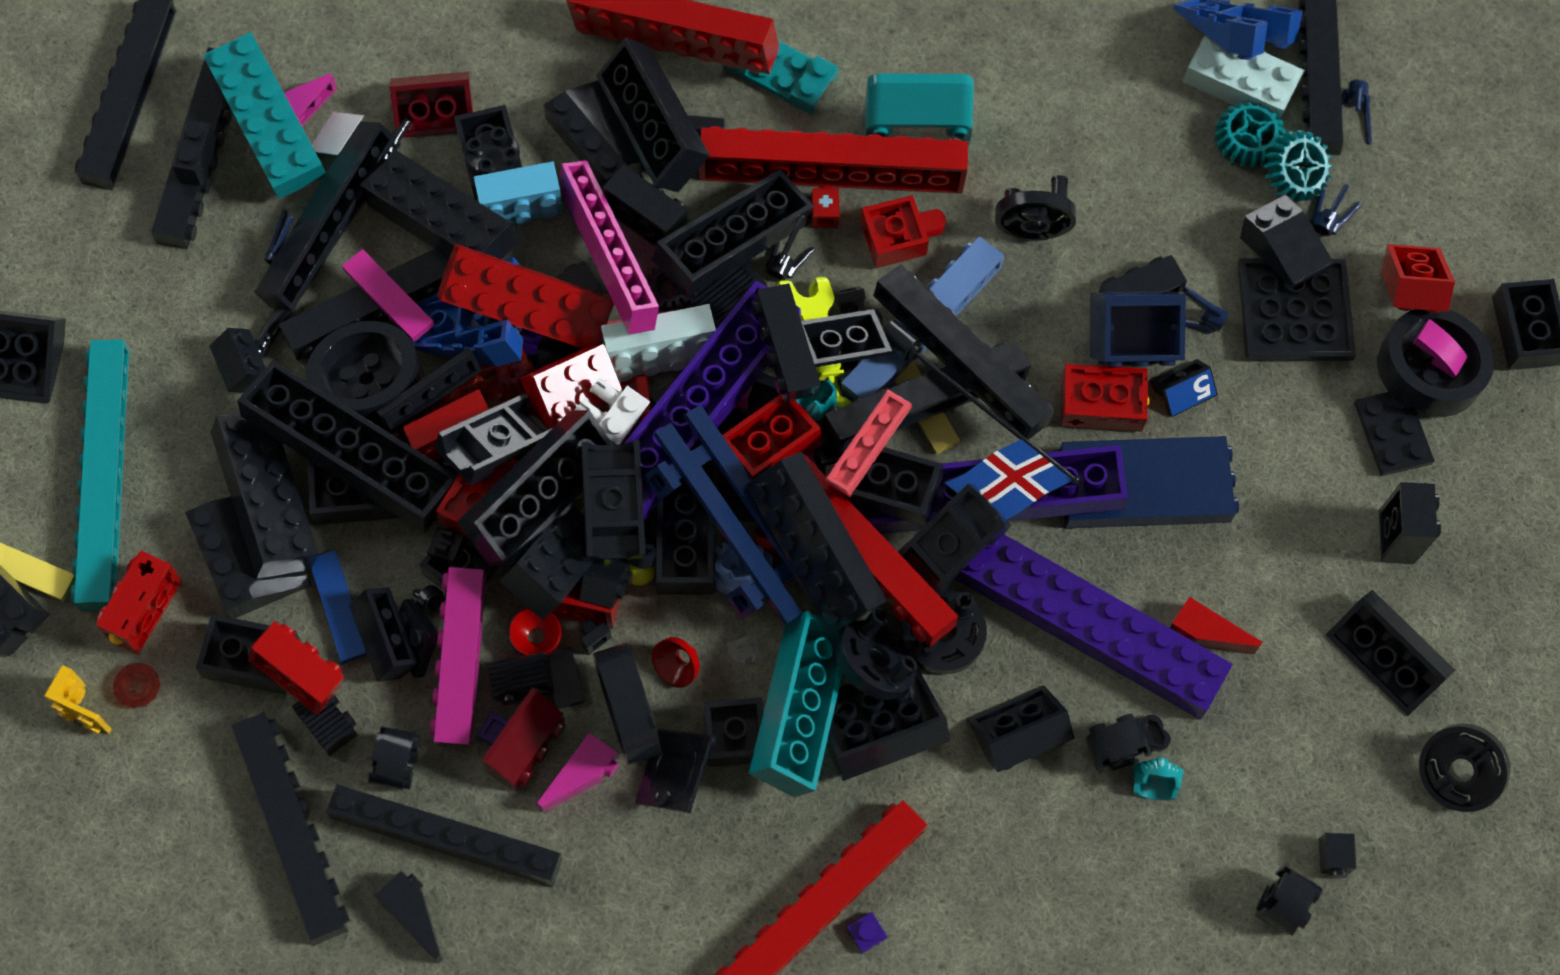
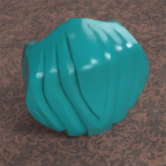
M828 378L820 381L821 386L815 396L796 400L814 421L823 419L825 414L837 405V390Z
M1163 757L1139 762L1133 766L1134 794L1136 796L1162 801L1176 799L1178 789H1181L1182 786L1181 783L1184 775L1182 768H1178L1177 765H1173L1172 762Z

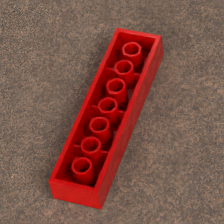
M566 0L576 30L584 35L593 34L602 36L607 40L624 41L625 38L649 45L655 51H668L681 57L690 56L699 58L704 62L712 61L724 64L730 68L739 67L753 73L761 72L765 74H770L780 49L774 20L768 17L691 0Z

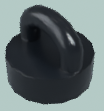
M428 585L424 589H414L412 595L417 598L416 603L425 614L435 612L443 602L444 594L442 590L434 585Z

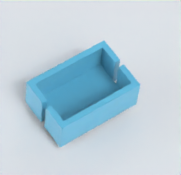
M554 161L474 176L479 203L511 223L527 224L532 219H553L558 214H563Z

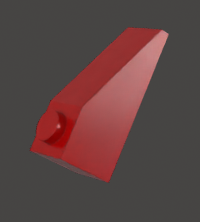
M1191 597L1187 599L1170 626V629L1204 648L1255 654L1263 643Z

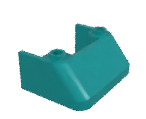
M878 73L871 75L867 79L863 110L864 136L877 134L881 137H887L893 132V127L946 128V134L951 138L968 141L969 149L973 126V78L966 74Z

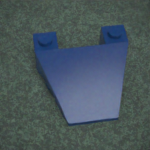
M1186 0L1174 4L1173 10L1226 52L1237 54V58L1242 60H1252L1254 56L1263 54L1265 41L1272 42V46L1277 48H1287L1289 44L1298 42L1302 16L1301 10L1271 5L1267 9L1254 7L1255 4L1253 3L1235 5L1230 4V1Z
M514 257L504 259L505 261L520 265ZM437 293L417 304L433 320L434 326L415 342L412 341L415 350L454 358L469 348L478 363L494 367L521 361L523 338L508 319L500 321L443 302L437 297Z

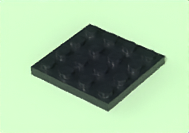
M1332 258L1333 266L1293 288L1263 259H1239L1238 273L1246 361H1353L1355 359L1356 351L1346 258Z

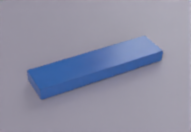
M334 550L319 555L314 562L312 572L340 661L343 664L367 656L349 606L353 601L337 552Z

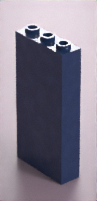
M1227 436L1062 442L1059 451L1121 445L1128 497L1127 508L1123 510L1065 515L1066 529L1231 523L1234 516L1239 512V501L1237 497H1234L1233 488L1236 485L1235 472L1230 469L1233 452L1231 445H1227Z

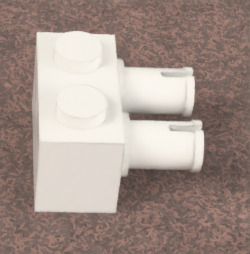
M599 376L589 391L608 403L610 410L603 413L586 401L585 398L581 400L575 410H590L613 445H621L645 412L650 401L628 385L624 391L622 389L619 391Z

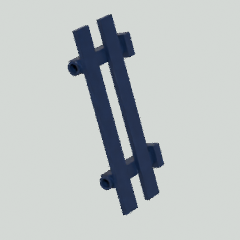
M699 405L683 417L702 445L690 451L672 423L668 424L653 435L672 461V464L668 466L664 461L643 476L658 500L663 499L681 485L679 480L684 478L755 581L750 585L747 580L725 596L742 620L763 606L764 603L761 599L766 597L784 625L800 615L802 611L783 583L794 576L805 593L806 591L745 486L753 479L703 407ZM712 459L784 561L774 569L770 567L701 467Z

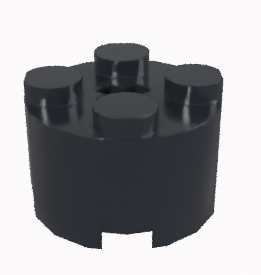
M1133 714L1120 716L1116 719L1117 723L1106 726L1105 723H1100L1089 728L1090 735L1086 737V742L1097 772H1104V767L1110 766L1112 771L1138 763L1137 756L1143 753L1145 757H1149L1152 754L1142 723L1139 719H1134Z
M381 726L371 759L373 760L372 766L374 768L373 772H369L368 783L398 790H410L414 776L413 762L417 763L421 736L416 735L414 732Z
M1284 865L1275 872V875L1279 877L1278 880L1274 881L1271 886L1267 885L1256 907V910L1259 911L1256 917L1286 935L1292 936L1298 927L1304 929L1309 922L1311 913L1308 910L1311 904L1316 903L1319 899L1322 888L1317 886L1315 882Z

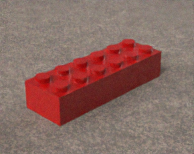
M456 243L454 244L437 292V297L443 302L500 321L508 319L512 325L583 349L588 346L600 345L602 339L601 325L608 323L614 306L612 299L607 295Z

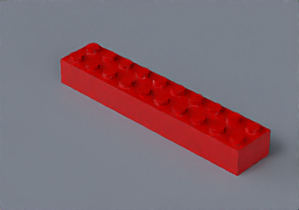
M717 126L701 128V140L710 156L700 166V181L757 183L781 169L797 186H830L837 188L963 194L968 171V141H961L956 138L936 140L931 137H923L921 139L907 138L905 136L881 137L877 134L857 136L851 133H843L841 135L828 134L826 132L801 133L797 130L778 132L772 129H763L761 131L748 130L746 128L722 129Z

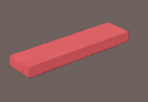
M887 390L826 477V484L850 497L912 408V403Z

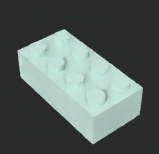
M1205 35L1188 66L1183 83L1234 106L1238 101L1243 105L1248 100L1255 106L1260 103V107L1264 109L1269 107L1270 113L1277 112L1278 117L1276 120H1280L1304 70L1265 52L1254 56L1252 60L1238 59L1237 54L1226 52Z
M709 304L658 314L656 327L653 331L628 334L623 321L601 325L603 344L617 379L620 382L629 381L633 376L643 374L654 376L662 372L684 369L716 330Z

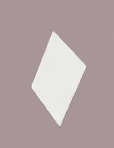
M333 112L311 144L315 152L338 155L364 115Z

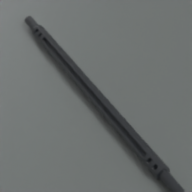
M403 117L400 121V126L392 133L395 141L380 166L401 146L400 141L412 124L409 119ZM363 194L359 199L358 203L356 204L355 208L353 209L352 213L350 214L349 218L347 219L339 235L337 236L336 240L334 241L333 245L331 246L330 250L328 251L327 255L325 256L324 260L322 261L321 265L319 266L318 270L316 271L315 275L313 276L312 280L310 281L309 285L311 284V282L317 275L318 271L328 258L329 254L341 238L342 234L352 221L353 217L365 200ZM275 309L254 341L261 358L264 357L280 332L279 324L286 321L293 311Z

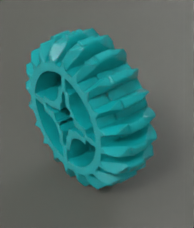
M1250 100L1245 105L1238 101L1234 107L1229 106L1226 112L1220 115L1219 121L1215 126L1214 140L1218 141L1217 149H1223L1222 157L1230 155V164L1235 162V160L1240 161V168L1245 163H1248L1250 169L1254 168L1256 163L1260 168L1266 162L1269 163V160L1264 157L1267 153H1271L1269 146L1276 143L1275 139L1286 133V129L1282 128L1284 125L1283 120H1276L1278 117L1277 112L1270 113L1269 107L1264 109L1260 107V103L1256 104V106L1252 105ZM1238 122L1239 128L1236 132L1232 133L1231 126ZM1268 135L1270 142L1262 146V139Z
M1302 130L1287 132L1275 139L1276 143L1269 146L1271 153H1267L1264 156L1269 160V163L1263 166L1269 170V174L1264 178L1272 180L1269 187L1272 189L1277 188L1275 195H1286L1293 202H1302L1303 200H1312L1313 197L1322 194L1321 189L1328 187L1325 180L1333 177L1328 173V169L1333 167V165L1328 164V159L1332 155L1325 153L1328 145H1320L1321 138H1313V133H1304Z

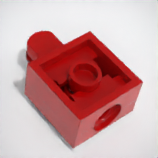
M913 195L863 207L860 224L875 268L926 256L929 245L928 238L941 235L944 232L946 224L944 213L939 209L919 213Z

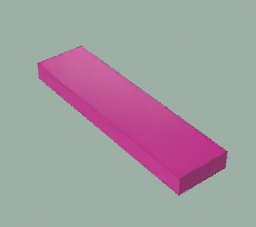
M363 249L342 265L344 272L413 342L434 326L433 320Z

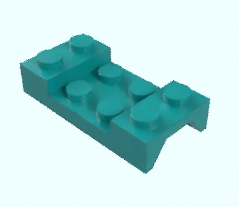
M779 40L780 49L770 74L753 73L747 69L739 67L730 68L723 64L724 69L810 115H813L820 97L830 82L837 79L839 73V66L818 55L813 59Z

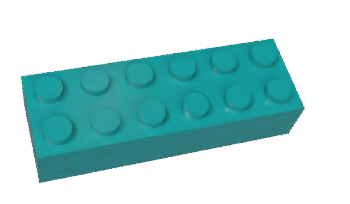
M252 32L203 54L278 199L324 178L326 172Z
M809 611L801 613L784 627L749 770L750 775L792 797L816 791L843 673L835 655V643L843 631L838 630L830 634L822 619Z

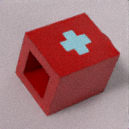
M830 186L812 188L811 203L814 205L812 228H838L840 218L839 188H832Z

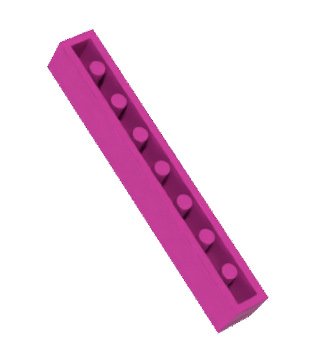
M587 160L561 164L560 192L628 334L655 330L659 305Z

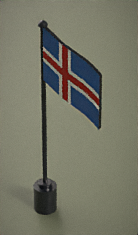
M893 320L885 326L883 331L892 352L904 362L909 359L914 360L917 357L1019 439V441L994 452L965 474L944 482L953 492L957 494L968 483L975 485L1008 521L1021 514L1045 495L1070 483L1071 485H1077L1080 482L1078 475H1072L920 354L922 350L920 346L921 339L897 320Z

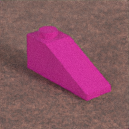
M327 74L286 91L284 94L301 126H303L337 87L334 77L331 74Z
M589 733L537 802L539 810L545 812L601 783L606 776L610 778L619 767L617 762L619 759L618 752Z

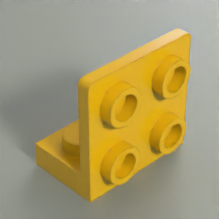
M62 665L44 695L51 703L50 708L58 712V716L73 723L76 719L84 724L83 727L92 733L99 734L100 731L109 734L112 729L98 714L78 705L85 696L86 689L84 688L86 684L72 669Z

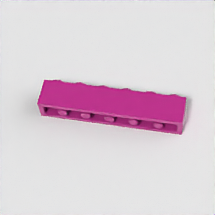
M449 567L448 573L443 575L442 589L447 591L446 602H442L440 607V619H444V630L439 631L437 646L442 648L441 660H437L435 665V677H439V688L434 689L432 700L433 706H437L436 718H432L430 724V735H434V742L472 744L486 570Z

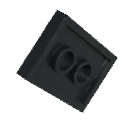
M1389 392L1355 400L1354 405L1380 476L1428 466L1434 463L1435 460L1414 407L1410 409L1405 407Z

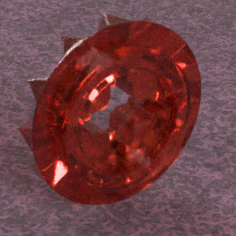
M133 663L125 666L118 672L113 683V691L118 701L124 706L134 709L142 706L147 707L148 703L153 699H157V693L161 688L158 673L151 666L144 663ZM133 676L136 678V680L138 679L140 683L145 682V684L141 686V695L137 693L135 690L130 691V688L134 686V680L132 678Z

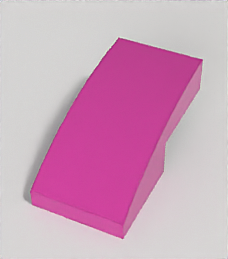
M1430 319L1424 324L1413 342L1434 357L1431 362L1433 365L1452 378L1456 377L1467 359V355L1459 344Z

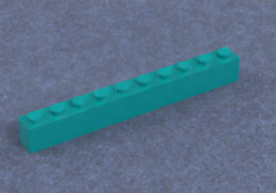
M124 339L90 340V350L85 352L88 375L84 376V390L87 392V400L82 403L85 427H81L80 437L81 442L84 443L83 453L79 454L82 479H78L77 491L81 499L80 505L76 506V520L79 522V532L74 534L77 558H74L72 562L73 574L76 575L75 585L71 587V600L80 611H99L103 606H107L112 598V590L117 583L129 348Z

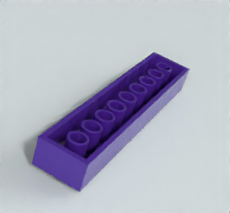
M755 281L625 442H640L644 521L661 500H658L643 476L664 461L668 466L672 464V461L653 434L672 423L690 451H693L701 446L702 443L683 416L701 405L718 429L769 365L767 361V352H769L767 344L761 341L759 334L760 321L758 317L753 315L751 302L754 300L757 290L768 288L758 281ZM797 306L798 313L801 319V308Z
M1121 445L1046 453L1072 475H1078L1080 482L1077 485H1071L1070 483L1045 495L1021 514L1008 521L1126 509L1128 497ZM984 459L942 463L943 478L928 522L956 495L944 482L965 474ZM855 506L880 534L917 531L923 527V525Z
M1004 534L992 546L988 545L954 578L1200 720L1208 711L1233 665Z

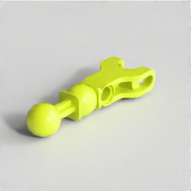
M816 277L808 289L809 297H803L797 293L793 283L789 280L776 282L775 286L790 283L796 306L801 308V321L828 317V310L834 302V294L826 277ZM841 363L815 367L819 381L828 378L837 390L836 407L841 408L851 404L849 399L842 397L838 381L844 375V370H840Z

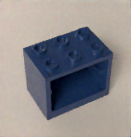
M1090 292V358L1098 360V364H1106L1109 367H1120L1123 361L1125 364H1132V366H1149V361L1161 366H1174L1176 361L1185 360L1186 294L1175 292Z

